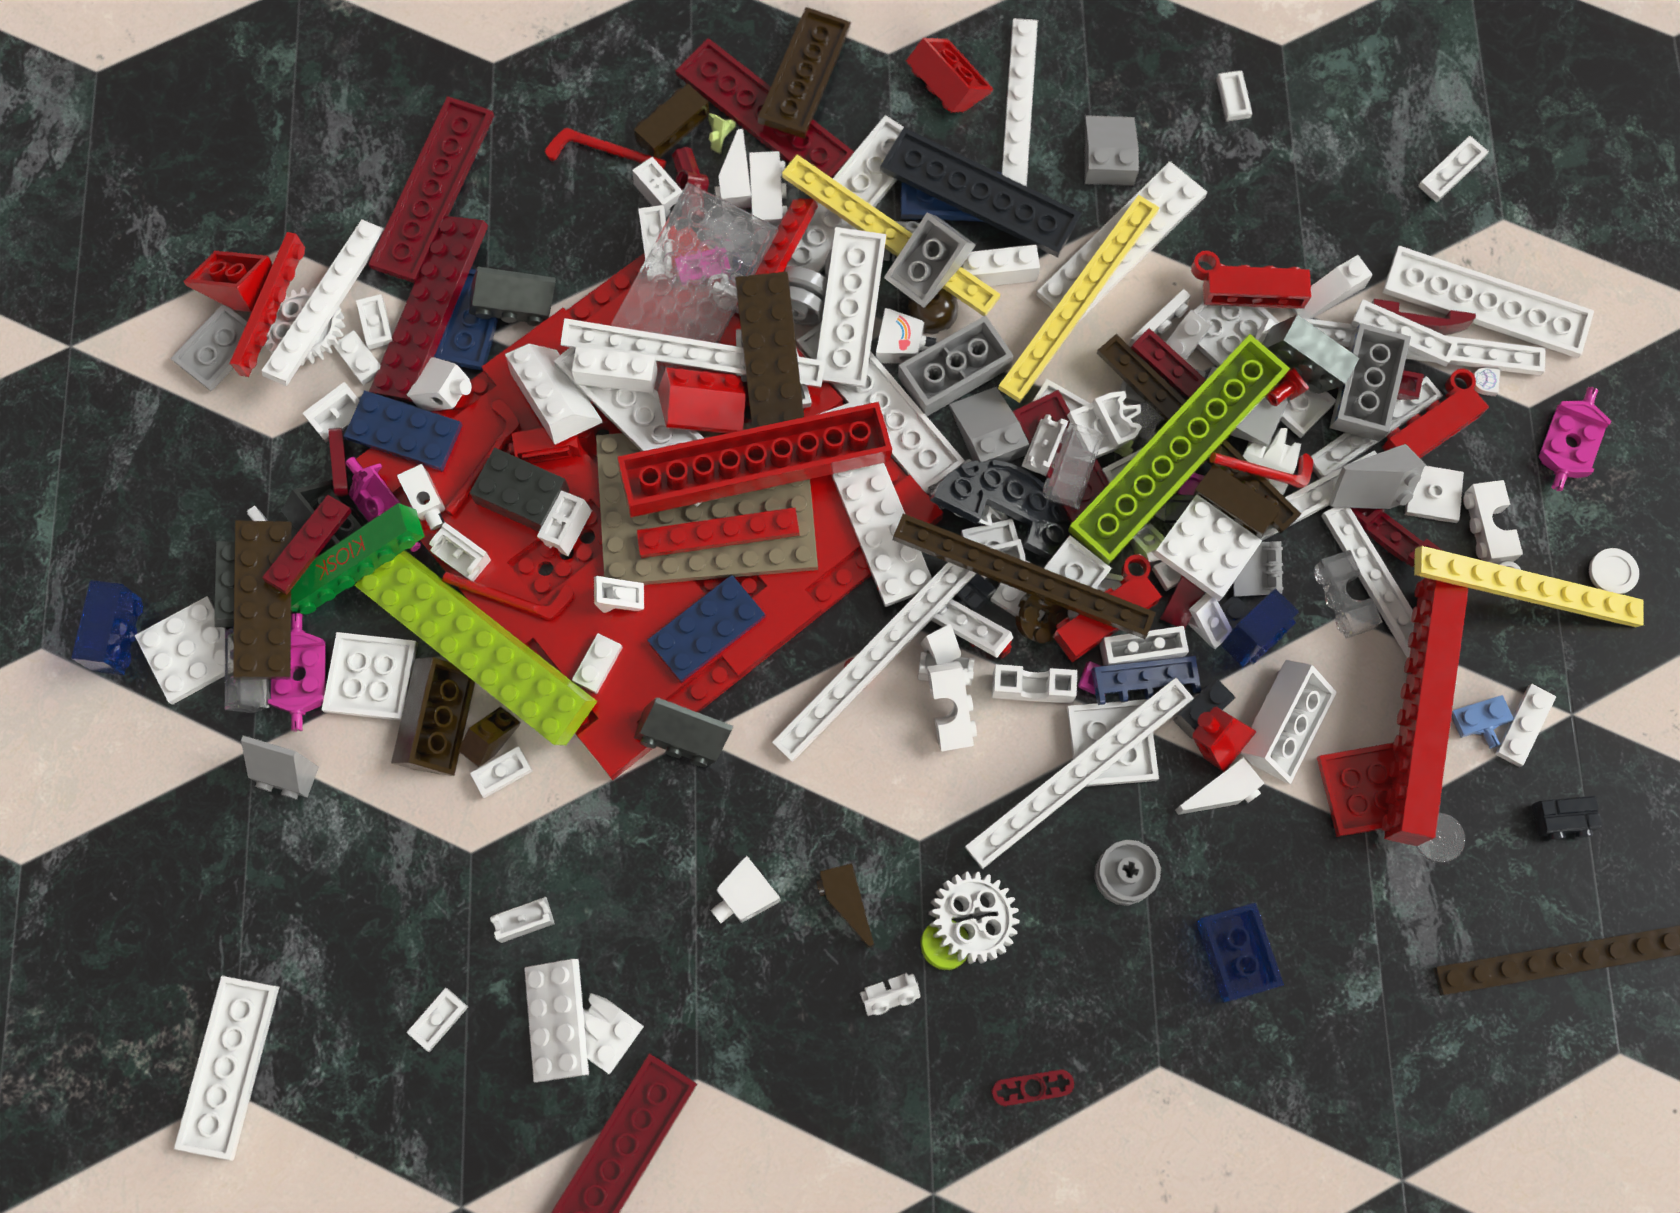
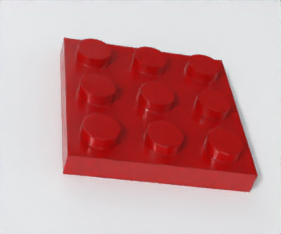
M1394 742L1317 757L1337 837L1382 829L1383 818L1388 814L1389 804H1386V794L1392 786V777H1390L1389 772L1391 764L1395 761L1396 751L1393 750Z

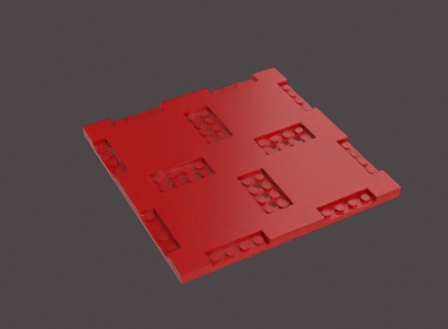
M681 220L667 231L674 278L649 281L645 253L569 309L561 308L483 365V372L470 380L471 392L468 395H462L454 408L430 411L460 421L463 425L444 470L440 471L424 466L445 508L506 427V421L491 408L492 402L501 399L507 404L521 425L518 432L544 428L512 377L505 354L524 345L533 344L555 349L561 355L569 348L561 346L564 318L736 346V329H741L739 313L713 302V286L716 282L721 283V275L687 283L686 286L681 285L675 259L710 250L684 220ZM728 275L729 282L736 284L731 276ZM797 348V352H798L799 357H804V358H806V357L801 353V351ZM656 361L657 375L654 389L658 392L666 368L706 371L727 375L731 373ZM742 381L746 393L745 412L747 409H750L747 382ZM822 382L821 388L807 386L812 403L811 407L803 408L804 417L817 415L844 405L843 399L827 382ZM591 402L602 419V423L578 434L581 456L572 454L571 457L531 463L564 478L570 489L568 493L584 499L592 510L572 548L574 555L571 559L564 560L560 558L561 552L556 547H547L537 537L538 531L476 504L470 494L453 516L445 510L440 513L448 525L487 552L491 559L474 582L543 606L551 605L563 586L568 585L572 588L574 592L573 600L553 620H546L535 614L459 588L469 601L572 681L598 633L622 645V650L597 694L579 686L594 698L597 703L575 732L609 777L614 780L653 749L641 745L640 740L635 739L634 736L644 707L656 697L699 713L872 574L832 475L810 479L818 570L735 577L765 613L766 617L681 683L648 643V639L727 578L644 585V609L639 612L615 608L604 613L594 604V577H604L597 441L595 435L602 429L609 431V434L622 432ZM744 416L743 423H750L751 419ZM512 438L502 450L510 454L509 443L513 442ZM370 448L356 458L362 469L381 464L382 468L378 472L380 478L384 480L400 504L408 507L412 506L397 475L420 464ZM890 457V461L884 464L905 514L932 525L937 524L942 520V510L930 501L931 498L911 475L907 476ZM430 499L424 501L423 505L427 504ZM426 519L420 520L425 536L420 540L445 572L467 579L430 551L432 546L429 543L441 527L431 530ZM587 532L595 535L594 541L590 544L581 542L582 535ZM544 564L553 566V571L548 576L539 574V569Z

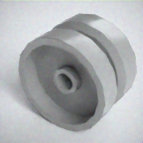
M787 266L784 272H788L793 322L809 326L820 324L823 318L828 279L811 269L800 266Z
M1123 840L1114 843L1099 857L1095 865L1094 879L1098 890L1107 900L1118 905L1128 906L1142 901L1155 890L1160 881L1161 867L1157 856L1150 847L1139 841ZM1123 869H1127L1130 872L1129 878L1126 877V872Z

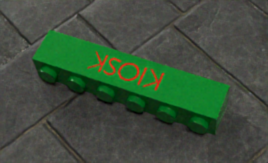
M397 503L315 558L291 589V611L306 615L313 613L316 608L334 599L343 590L354 586L364 576L372 574L375 569L384 563L392 561L395 556L413 547L416 542L425 537L417 510Z

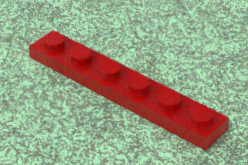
M796 199L792 201L752 275L784 272L818 208L816 200Z
M286 233L231 358L230 364L240 376L249 377L252 369L256 367L258 355L266 344L271 325L276 321L278 309L286 298L288 286L295 277V270L299 261L304 256L305 246L295 233Z
M796 507L637 530L641 558L800 536Z

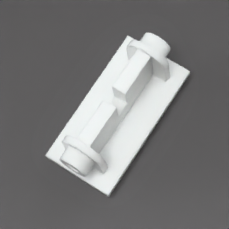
M905 973L889 979L891 989L887 991L883 982L864 988L865 991L860 992L867 1015H880L887 1012L889 1008L898 1005H909L917 998H920L918 984L915 981L914 975H907Z

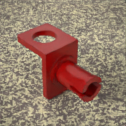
M1293 368L1286 373L1279 381V385L1270 391L1266 397L1273 406H1278L1288 397L1291 400L1306 392L1309 387L1296 369Z

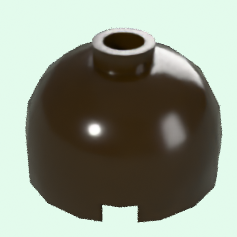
M943 288L925 308L913 299H909L908 315L924 322L923 333L937 334L939 331L951 328L956 321L958 312L957 298Z

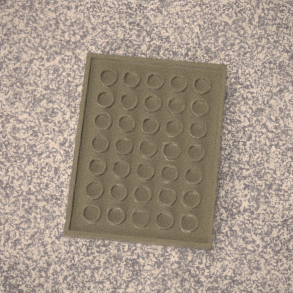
M751 422L743 423V430L752 428ZM696 430L703 438L727 434ZM623 433L596 435L604 577L647 585L728 578L731 575L740 577L818 570L810 479L705 501L697 507L691 504L630 518L617 457L641 451ZM796 507L800 536L647 558L640 557L637 530Z

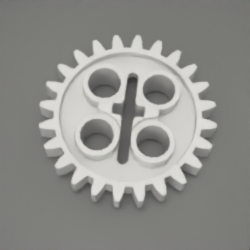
M302 288L300 294H297L293 289L291 296H286L284 302L281 303L276 321L271 325L265 344L271 354H273L315 291V288H312L309 293H307L305 288ZM340 307L333 314L301 366H304L306 359H309L314 364V357L316 356L323 360L324 351L332 353L330 346L339 345L336 337H343L340 329L345 327L342 321L344 315L340 311Z
M965 872L962 875V879L955 875L952 878V882L946 881L943 883L944 889L940 888L936 891L940 899L931 901V904L937 907V909L929 912V915L936 917V920L930 926L938 927L939 930L933 936L934 938L942 936L944 940L941 942L940 947L949 945V956L957 951L958 961L963 960L966 955L968 956L969 964L974 963L976 958H978L980 964L987 961V956L990 960L997 958V953L1001 955L1006 952L1004 945L1010 946L1013 944V941L1008 936H1014L1018 933L1012 926L1018 924L1019 920L1012 918V914L1019 910L1010 907L1015 898H1006L1005 895L1009 889H998L1000 880L991 884L989 874L982 880L980 872L973 874L972 879L969 872ZM980 896L988 899V908L980 903ZM954 900H959L962 903L963 912L955 909ZM990 912L997 913L996 917L987 916L978 921L976 919L964 920L958 923L951 921L952 918H965L970 914L980 916ZM986 923H990L994 927V936L986 931ZM960 927H963L968 931V940H965L960 936Z

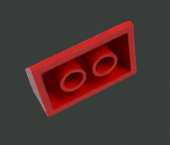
M922 38L906 60L912 67L911 71L913 74L924 80L927 84V89L932 94L937 95L943 101V107L950 112H965L993 91L989 83L948 39Z
M675 368L665 369L658 388V395L666 427L718 433H732L743 430L746 393L741 376Z

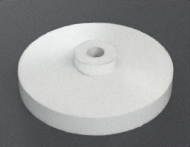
M1609 548L1593 557L1589 565V575L1591 581L1598 589L1622 595L1630 591L1637 584L1639 568L1630 554L1620 549Z

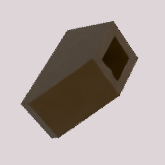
M499 707L468 728L458 752L480 767L498 753L521 722L502 707Z

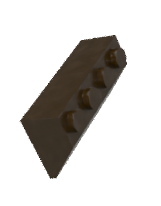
M435 657L415 659L391 764L417 771L455 776L460 753L458 750L463 740L475 681L450 662Z

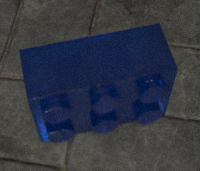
M90 580L71 659L93 672L125 675V670L131 662V644L136 639L137 618L143 610L142 598L123 584Z
M1275 588L1234 627L1220 645L1242 667L1248 662L1254 665L1297 623L1293 618L1299 611Z
M1256 903L1203 917L1196 921L1223 1003L1284 985Z

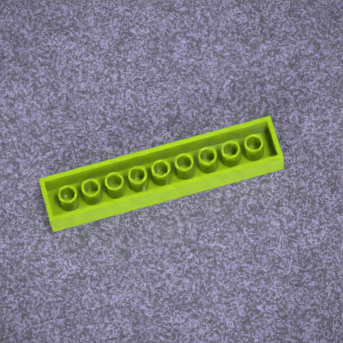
M1249 334L1070 525L1068 532L1089 551L1109 565L1279 383L1290 368Z
M406 550L395 556L392 561L386 562L375 569L372 574L364 576L357 581L355 586L553 745H567L597 703L594 698L448 583L443 582V579Z

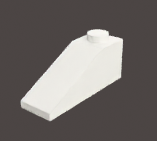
M743 129L737 130L719 174L720 186L715 187L716 201H722L723 211L752 208Z
M1357 255L1336 267L1311 286L1312 297L1304 309H1291L1302 318L1312 319L1364 289L1373 274Z
M1243 757L1180 805L1175 811L1178 815L1236 805L1244 799L1249 803L1261 794L1258 788L1265 783Z

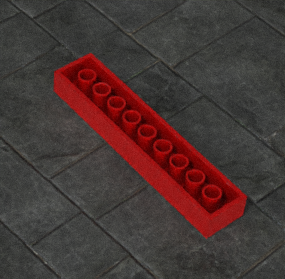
M879 402L618 456L617 458L631 518L886 463L890 461L893 449Z
M1424 578L1416 585L1415 597L1418 598L1417 607H1414L1411 616L1414 629L1408 638V647L1411 648L1410 657L1406 659L1404 673H1407L1406 683L1402 686L1400 694L1401 699H1404L1403 707L1399 710L1397 716V724L1400 725L1399 735H1396L1393 743L1396 757L1395 761L1391 764L1389 772L1390 777H1392V786L1386 794V804H1389L1388 814L1384 816L1382 822V830L1385 831L1384 839L1419 846L1435 839L1468 587L1430 578Z

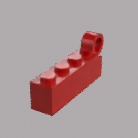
M1211 251L1198 253L1191 265V272L1194 277L1204 281V305L1304 309L1312 297L1310 269H1300L1299 267L1286 269L1275 268L1274 266L1250 267L1249 265L1225 266L1220 264L1217 255ZM1199 262L1209 263L1212 269L1205 270L1201 268Z
M1467 369L1455 370L1445 384L1448 392L1446 395L1447 399L1443 402L1437 400L1426 408L1427 413L1423 416L1419 414L1413 416L1406 422L1407 427L1400 430L1398 427L1386 436L1388 441L1382 449L1387 451L1406 444L1419 458H1422L1481 417L1489 406L1474 390L1476 385L1474 374ZM1460 378L1464 380L1467 384V389L1459 388L1455 384L1454 379Z
M1142 555L1128 557L1121 570L1124 578L1120 582L1121 586L1116 590L1109 588L1105 591V593L1146 609L1152 608L1162 597L1147 578L1151 566L1148 559ZM1131 563L1140 564L1143 567L1144 574L1142 576L1132 575L1128 570V565ZM1079 614L1072 620L1067 617L1057 624L1056 628L1058 630H1056L1053 637L1071 662H1074L1100 644L1104 637H1110L1119 629Z

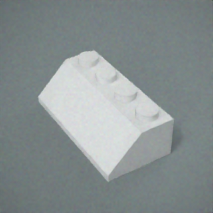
M527 344L505 354L512 377L554 444L602 423V419L587 396L555 365L554 360L560 356L557 350Z
M1285 660L1258 715L1254 719L1251 728L1256 733L1240 753L1252 765L1285 783L1291 784L1337 692L1313 665Z

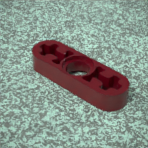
M329 428L335 497L348 496L342 428Z
M1065 1070L1008 1078L997 1081L992 1087L991 1094L993 1100L1001 1106L1062 1097L1071 1093L1074 1088V1079ZM1057 1075H1061L1062 1079H1067L1068 1085L1064 1086V1091L1060 1092L1059 1087L1048 1088L1051 1094H1045L1046 1084L1042 1077L1047 1076V1082L1056 1081ZM1030 1079L1038 1081L1041 1086L1040 1093L1034 1097L1029 1096L1025 1092V1084ZM1015 1081H1020L1019 1091L1023 1099H1017L1018 1093L1009 1095L1008 1101H1004L1001 1096L998 1097L997 1091L1001 1090L1002 1084H1005L1007 1089L1017 1088L1014 1083Z

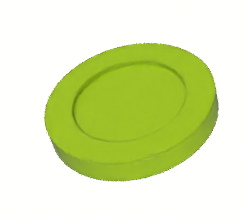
M929 925L921 936V950L926 960L934 967L943 970L955 969L963 964L968 956L966 955L961 961H958L957 951L949 956L950 946L940 947L944 939L942 936L936 938L933 936L939 931L938 927H931ZM960 927V936L968 940V933L963 927Z

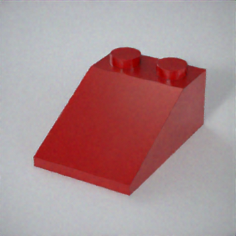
M214 251L183 282L193 290L233 310L252 312L273 263L269 256Z

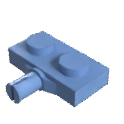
M1503 695L1453 710L1451 716L1461 738L1472 734H1483L1489 749L1500 745L1494 730L1498 726L1511 723L1514 720Z

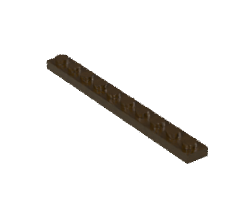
M1117 334L1098 349L1097 354L1166 422L1186 402ZM1226 440L1214 451L1218 454L1247 461ZM1209 456V458H1208L1206 461H1207L1211 466H1213L1214 463H1211V462H1210V460H1209V459H1210V456ZM1226 467L1234 474V478L1240 482L1247 481L1256 488L1255 492L1263 497L1265 495L1269 496L1278 503V507L1281 510L1271 525L1280 534L1301 516V513L1264 477Z
M904 513L893 536V541L1142 639H1146L1156 614L1154 611Z
M1680 926L1439 966L1433 969L1439 993L1442 996L1680 955Z

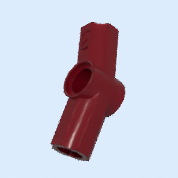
M683 147L682 149H677L672 154L678 172L676 184L683 191L682 216L685 222H701L705 220L704 195L708 190L709 180L707 175L699 172L692 148Z

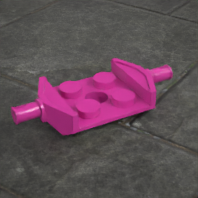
M1594 387L1587 388L1583 401H1562L1557 406L1544 440L1539 458L1543 465L1554 471L1556 477L1551 488L1556 489V491L1563 490L1568 477H1588L1594 471L1592 466L1604 432L1611 424V420L1594 405L1598 390L1594 389ZM1566 437L1574 438L1577 442V447L1569 446L1566 443Z
M351 457L346 461L345 464L354 474L352 477L353 483L348 494L368 522L397 503H400L387 487L384 480L378 475L379 470L382 468L381 464L362 469L355 457ZM416 542L415 545L410 548L411 551L414 552L418 550L421 544L419 542Z
M296 613V615L291 614V678L271 679V699H268V704L290 713L292 732L303 731L302 715H306V712L323 704L326 690L325 641L302 630L303 614ZM299 668H304L306 670L305 677L300 681H295L293 679L294 672Z

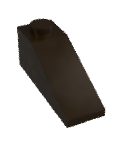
M852 863L820 871L821 879L816 880L820 896H826L828 904L867 948L874 947Z

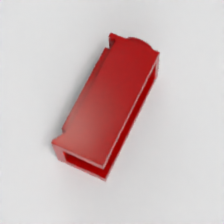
M545 428L512 433L513 442L509 443L510 455L528 463L571 457L572 454L581 456L578 434L554 444Z

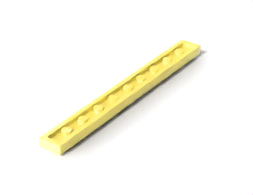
M796 155L782 172V178L856 229L886 234L885 249L897 257L912 236L910 231L799 155ZM962 267L943 286V289L982 316L990 312L1001 295Z
M1140 195L1135 198L1002 380L998 388L1000 391L1017 402H1021L1156 216L1160 207Z
M1424 546L1415 549L1414 575L1632 627L1643 625L1642 599Z

